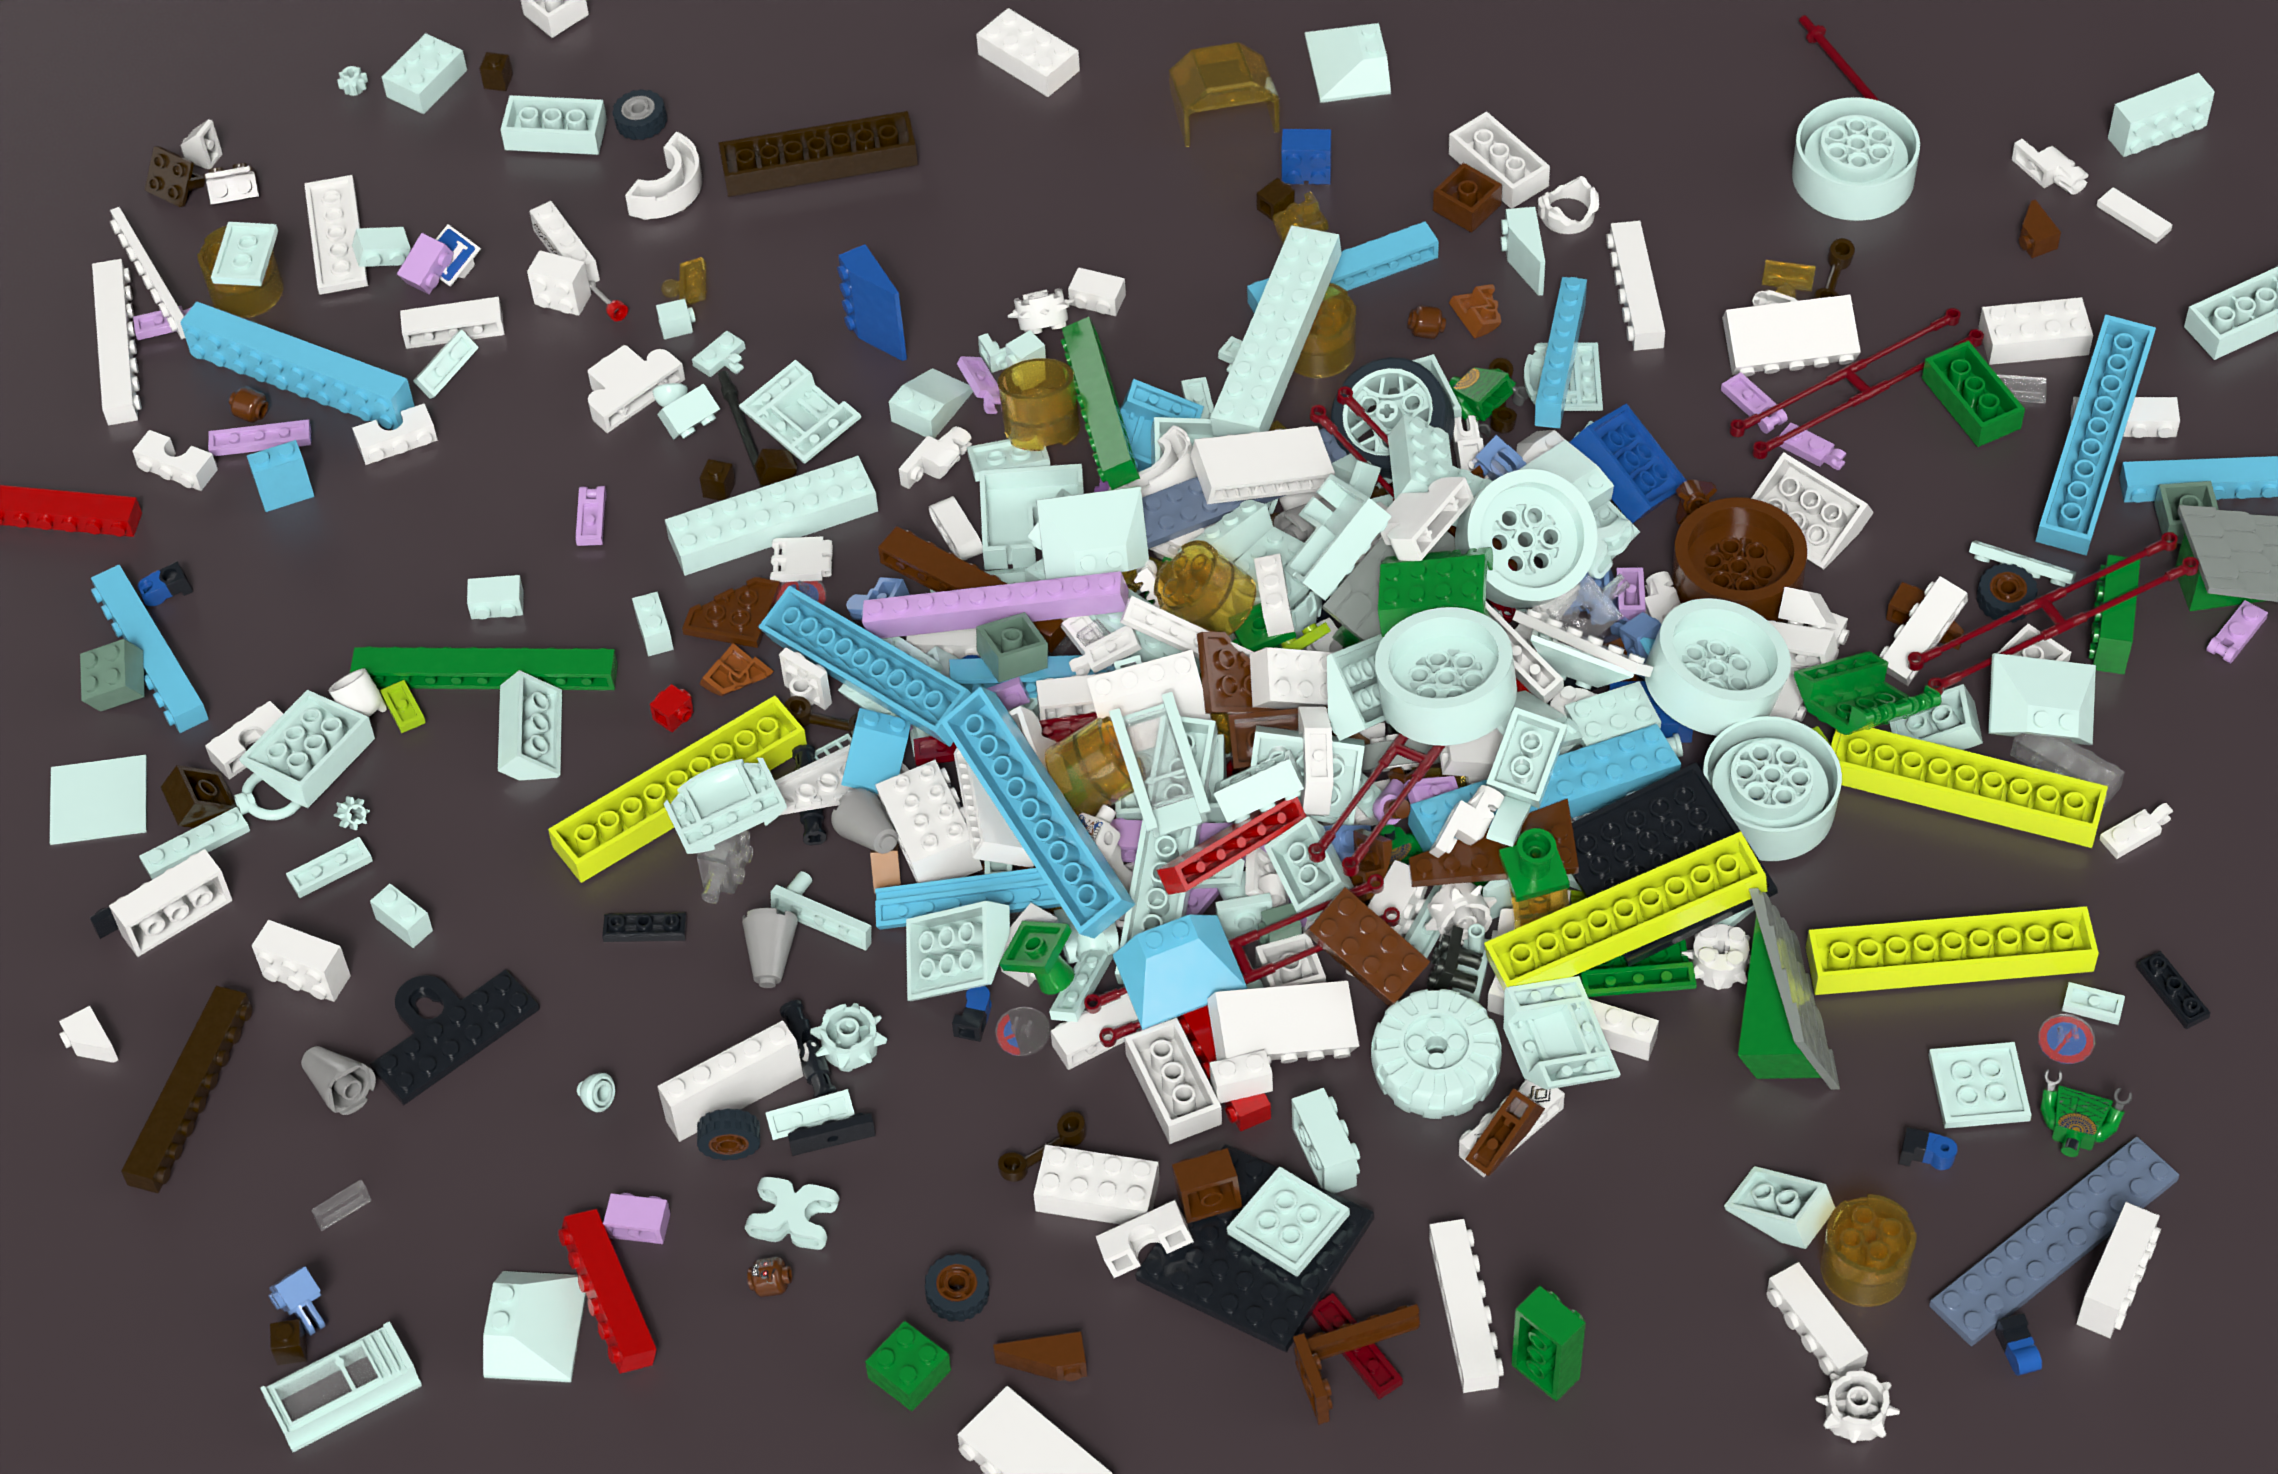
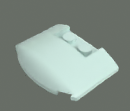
M1537 343L1534 346L1536 352L1533 355L1529 354L1525 362L1524 383L1526 391L1535 405L1548 343ZM1578 343L1564 411H1603L1598 343Z
M757 758L758 763H744L743 759L712 767L677 789L679 794L671 804L666 800L664 806L687 854L715 850L714 845L763 822L765 826L768 825L787 808L786 802L763 758Z

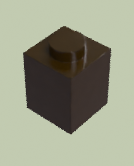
M486 52L479 68L484 89L507 91L513 76L509 55Z
M1276 178L1257 192V210L1273 222L1295 207V190L1291 185L1284 183L1279 178Z
M762 449L754 465L760 485H771L792 478L797 472V463L793 460L789 450Z
M711 459L707 460L699 478L703 497L718 501L728 499L735 485L732 464Z
M300 1319L270 1323V1348L277 1365L307 1361L306 1334Z

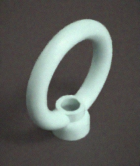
M255 773L245 781L242 792L234 795L237 808L242 815L250 813L263 820L273 821L287 818L297 812L302 806L293 801L277 810H267L256 805L252 792L262 779Z

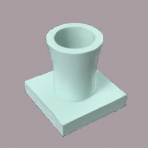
M1243 871L1241 887L1217 888L1223 901L1215 902L1216 915L1219 918L1227 940L1246 934L1254 929L1258 930V923H1261V911L1273 908L1270 893L1254 896L1246 895V871Z

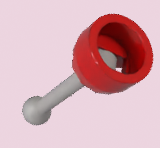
M589 281L590 290H593L607 304L606 312L608 316L615 322L623 320L628 313V307L619 300H612L611 302L596 287L594 281Z

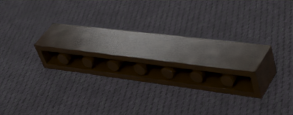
M215 986L121 1170L128 1186L159 1194L163 1184L168 1182L170 1170L175 1160L177 1161L180 1158L182 1146L186 1138L191 1136L194 1130V1122L198 1114L203 1112L210 1090L216 1087L219 1072L222 1067L227 1065L229 1053L233 1045L239 1041L241 1029L245 1021H248L251 1017L252 1006L246 993Z

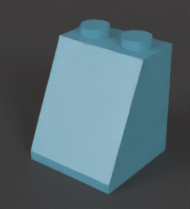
M296 440L247 455L265 512L315 497Z

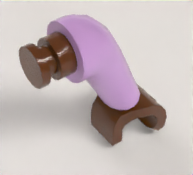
M1395 767L1387 773L1390 782L1377 797L1372 809L1374 817L1378 822L1405 788L1404 784L1412 778L1411 775L1415 769L1406 774L1402 767ZM1408 796L1386 825H1393L1398 823L1400 819L1408 817L1410 813V804L1407 801Z

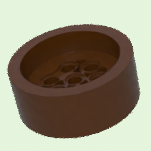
M1742 497L1724 498L1709 502L1694 510L1679 527L1674 547L1672 587L1677 590L1681 604L1695 599H1721L1745 606L1764 617L1767 621L1781 622L1784 619L1778 618L1784 588L1803 589L1807 562L1805 536L1792 517L1767 502Z

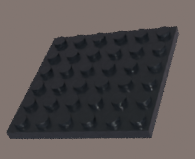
M1695 762L1572 822L1579 866L1578 874H1572L1585 897L1588 898L1741 831ZM1751 848L1766 874L1767 892L1765 893L1768 897L1778 894L1777 886ZM1749 899L1627 952L1622 957L1628 967L1753 906V901Z
M1224 1144L1222 1149L1228 1148L1238 1177L1242 1207L1187 1223L1194 1242L1168 1254L1163 1245L1157 1242L1135 1274L1136 1281L1287 1353L1294 1342L1293 1337L1300 1333L1312 1315L1313 1310L1321 1301L1375 1218L1374 1212L1305 1181L1348 1207L1350 1215L1297 1277L1227 1233L1229 1224L1278 1168Z

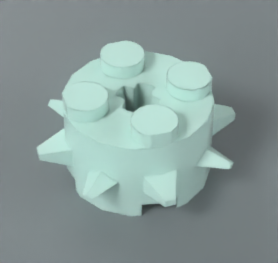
M854 1003L851 1007H846V1004H842L831 1010L827 1009L822 1025L812 1028L810 1034L821 1040L822 1047L817 1051L816 1056L824 1055L831 1064L838 1067L839 1070L846 1072L871 1063L872 1058L877 1054V1046L887 1043V1038L876 1032V1024L882 1017L880 1015L873 1017L862 1006L859 1009L858 1003Z

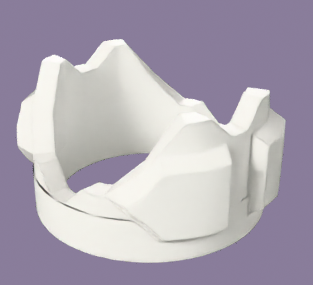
M1583 176L1565 185H1560L1554 191L1547 192L1544 196L1538 198V215L1549 229L1561 234H1575L1584 231L1592 224L1595 212L1599 210V195ZM1572 198L1584 203L1588 208V212L1584 219L1578 222L1569 219L1559 207H1552L1550 204L1558 199Z

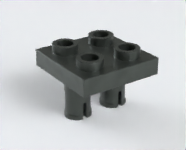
M1453 925L1448 935L1443 934L1439 948H1435L1431 960L1435 967L1434 971L1430 972L1426 984L1430 991H1440V989H1446L1451 986L1472 994L1474 993L1478 976L1455 970L1456 964L1478 970L1482 962L1483 953L1460 947L1464 928Z

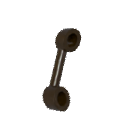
M1839 238L1832 242L1827 258L1832 268L1825 288L1818 289L1815 292L1814 299L1839 296L1835 288L1840 272L1850 266L1855 253L1854 244L1850 240Z
M1504 358L1492 360L1489 369H1501L1503 372L1508 373L1512 379L1514 368L1510 361ZM1506 401L1492 411L1490 426L1499 433L1511 432L1515 428L1517 419L1516 412L1506 407Z
M792 696L786 700L784 705L802 727L814 724L849 731L851 736L853 734L858 713L854 714L849 721L812 714L810 702L802 696Z
M1078 1112L1064 1114L1057 1123L1058 1137L1045 1145L1075 1147L1081 1144L1086 1137V1125L1083 1116ZM1045 1145L1026 1157L1017 1153L1003 1154L998 1160V1169L1001 1177L1012 1182L1024 1179L1028 1174V1168L1042 1160Z

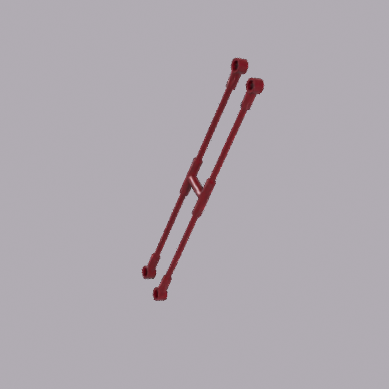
M1950 308L1946 311L1945 316L1931 322L1928 327L1866 359H1860L1827 376L1825 380L1783 402L1744 420H1733L1730 425V434L1734 437H1742L1746 429L1760 423L1761 419L1827 385H1833L1845 378L1860 391L1857 395L1849 398V401L1782 436L1778 435L1766 442L1758 441L1754 443L1752 455L1756 459H1765L1769 451L1782 445L1784 441L1851 406L1855 407L1888 390L1891 385L1924 369L1925 361L1872 387H1869L1855 374L1866 368L1869 363L1931 331H1937L1947 325L1955 326L1959 324L1961 312L1955 308ZM1973 329L1969 332L1968 337L1956 342L1953 347L1968 340L1974 347L1981 346L1984 333L1981 330Z
M1346 386L1341 387L1337 393V401L1342 405H1347L1358 417H1361L1389 446L1388 436L1365 413V409L1353 397L1352 389ZM1314 405L1310 412L1311 421L1320 423L1357 460L1369 463L1338 431V427L1326 415L1325 407ZM1379 474L1377 481L1393 497L1394 501V489ZM1508 563L1509 568H1510L1512 571H1516V570ZM1487 599L1507 623L1513 621L1516 612L1515 608L1502 606ZM1504 612H1509L1511 615L1508 616Z
M2172 532L2164 533L2161 540L2145 547L2143 551L2067 587H2060L2020 606V609L1940 647L1935 646L1922 653H1910L1908 656V668L1913 671H1919L1923 668L1924 663L1941 656L1942 652L2016 617L2025 616L2042 608L2055 625L2041 631L2039 635L1999 653L2012 655L2037 642L2046 641L2086 622L2088 618L2166 581H2173L2183 575L2193 576L2197 574L2199 561L2194 557H2187L2183 560L2182 565L2165 572V575L2092 610L2078 613L2066 620L2052 604L2065 597L2067 593L2145 556L2150 557L2163 550L2172 551L2176 549L2177 535ZM1992 657L1961 672L1956 671L1944 678H1931L1928 681V686L1937 690L1942 695L1945 688L1991 665Z
M1399 733L1378 761V766L1331 829L1324 833L1318 843H1313L1309 846V859L1314 863H1320L1325 859V851L1336 837V832L1383 769L1389 766L1396 755L1420 763L1412 773L1410 781L1365 842L1358 846L1351 857L1343 859L1342 870L1344 875L1349 877L1357 875L1359 864L1369 852L1370 845L1415 784L1421 781L1445 746L1433 745L1430 751L1424 754L1404 746L1409 738Z
M1374 874L1368 878L1367 882L1351 888L1349 891L1357 898L1370 892L1378 894L1384 889V880L1382 876ZM1374 881H1378L1381 883L1378 887H1373L1371 885V883ZM1333 899L1260 930L1254 929L1228 940L1243 973L1242 976L1246 985L1323 949L1316 945L1273 964L1270 962L1253 970L1243 946L1259 940L1263 935L1324 910ZM1395 907L1385 909L1384 914L1379 916L1390 927H1394L1400 922V912ZM1389 914H1395L1397 916L1394 920H1389L1387 918ZM1115 988L1098 996L1096 994L1086 996L1084 1000L1085 1009L1091 1014L1098 1013L1102 1006L1121 998L1120 996L1127 994L1126 988ZM1091 1001L1098 1002L1095 1007L1088 1006ZM1137 1021L1127 1023L1115 1029L1104 1028L1099 1034L1100 1042L1105 1047H1112L1118 1039L1136 1032V1029L1141 1028V1025ZM1107 1034L1113 1036V1038L1109 1041L1103 1039V1037Z

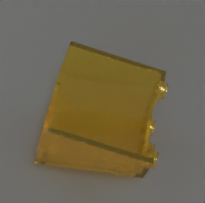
M1239 42L1192 49L1169 70L1170 90L1185 147L1190 146L1189 116L1194 112L1266 101L1274 132H1280L1279 97L1263 56Z

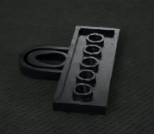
M506 969L462 1000L437 977L428 975L414 977L406 981L398 989L395 996V1008L398 1016L413 1034L373 1061L370 1067L404 1106L539 1011V1005ZM421 998H429L433 1002L441 1003L444 1009L438 1017L424 1019L419 1016L416 1003Z

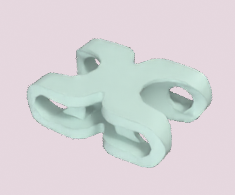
M1593 513L1597 527V548L1588 573L1589 577L1601 579L1613 565L1610 556L1618 555L1626 549L1634 536L1632 522L1625 519H1616L1611 525L1601 528L1597 514Z
M1063 908L1053 910L1054 916L1058 918V923L1068 924L1072 930L1063 948L1068 964L1080 962L1081 955L1091 949L1104 950L1108 956L1113 955L1119 950L1120 943L1115 922L1093 939L1079 934Z
M763 1177L757 1187L758 1193L764 1201L776 1206L768 1213L751 1214L745 1224L746 1232L754 1238L770 1242L781 1241L790 1233L792 1243L798 1247L816 1250L824 1248L827 1241L825 1230L822 1226L809 1222V1219L817 1213H832L835 1211L840 1199L838 1194L832 1189L812 1184L805 1185L797 1193H794L792 1183L788 1180Z

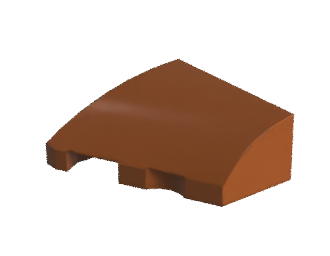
M1493 284L1476 286L1471 294L1453 296L1449 302L1474 339L1492 332L1501 324V317L1497 311L1499 307L1498 301L1493 299L1495 291Z
M732 643L721 658L703 676L699 684L716 695L724 696L770 677L774 671L757 657L752 659Z

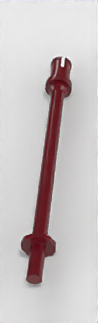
M1806 15L1801 16L1799 22L1808 32L1806 36L1809 43L1817 42L1864 98L1880 101L1825 38V27L1815 26Z

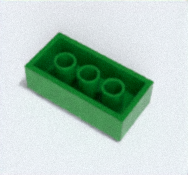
M1969 340L1925 359L1922 375L1923 381L1977 447L2021 429L2025 408Z
M2108 555L2106 565L2101 564L2100 570L2128 557ZM2140 559L2098 579L2101 581L2096 583L2095 596L2097 598L2094 608L2138 588ZM2137 595L2093 616L2095 618L2091 628L2090 638H2092V643H2090L2088 659H2093L2096 671L2125 674L2133 642Z
M1541 1286L1516 1308L1512 1366L1556 1402L1580 1379L1586 1324L1583 1317L1576 1310H1570L1563 1305L1555 1293L1547 1292Z

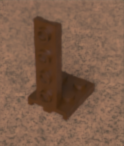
M1417 1304L1398 1307L1394 1312L1385 1315H1373L1367 1318L1366 1321L1357 1324H1345L1332 1332L1317 1333L1307 1340L1304 1333L1293 1337L1296 1346L1294 1354L1297 1358L1295 1364L1318 1425L1330 1421L1329 1410L1333 1409L1330 1399L1332 1395L1327 1378L1322 1379L1320 1360L1418 1329L1420 1327V1312Z

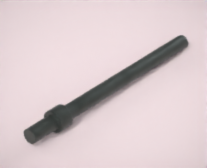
M720 371L718 378L722 385L721 392L723 398L728 401L757 476L754 465L759 453L743 412L739 408L737 389L731 383L727 371Z

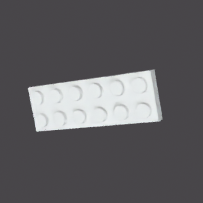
M349 175L304 183L319 294L368 286L366 267H359L352 248L355 231L357 228H360L353 176Z

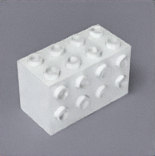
M936 760L875 784L880 801L898 835L899 846L917 883L962 878L983 869L980 860L973 859L964 807H961L959 804L960 800L955 788L948 784L951 782L946 769H940Z

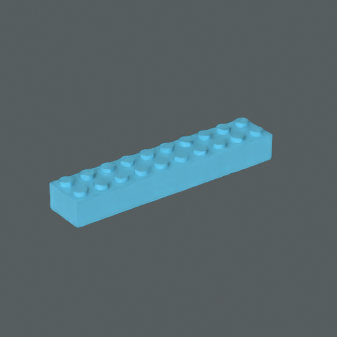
M196 302L180 321L190 353L195 358L210 361L219 367L229 368L238 374H245L259 382L272 384L281 390L291 391L300 397L315 400L321 405H328L339 409L343 413L353 414L364 421L377 420L378 424L382 427L395 430L403 423L400 411L415 407L407 378L200 302Z
M2105 315L2035 542L2087 556L2156 330L2155 327Z
M790 585L759 625V628L774 643L784 649L786 647L793 652L801 653L806 660L813 664L821 665L831 677L950 747L953 740L940 721L972 694L967 688Z
M980 686L940 722L1079 934L1095 939L1136 904L997 694Z
M1657 724L1558 756L1539 809L1568 798L1572 819L1599 810L1624 798L1630 792L1638 791L1681 769V762ZM1488 779L1410 804L1408 825L1423 852L1431 849L1453 807L1461 800L1467 803L1481 785L1486 786ZM1533 806L1530 808V812L1538 810V808Z

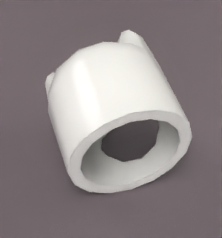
M359 669L344 676L328 690L336 703L369 717L377 710L382 713L387 710L379 690L366 669Z

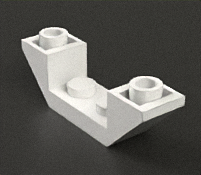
M1298 707L1299 735H1303L1304 787L1301 790V806L1306 816L1329 815L1333 790L1332 728L1326 707Z

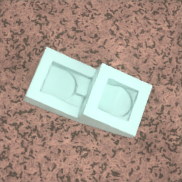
M1505 796L1495 814L1486 838L1513 847L1520 835L1522 825L1529 815L1531 804Z

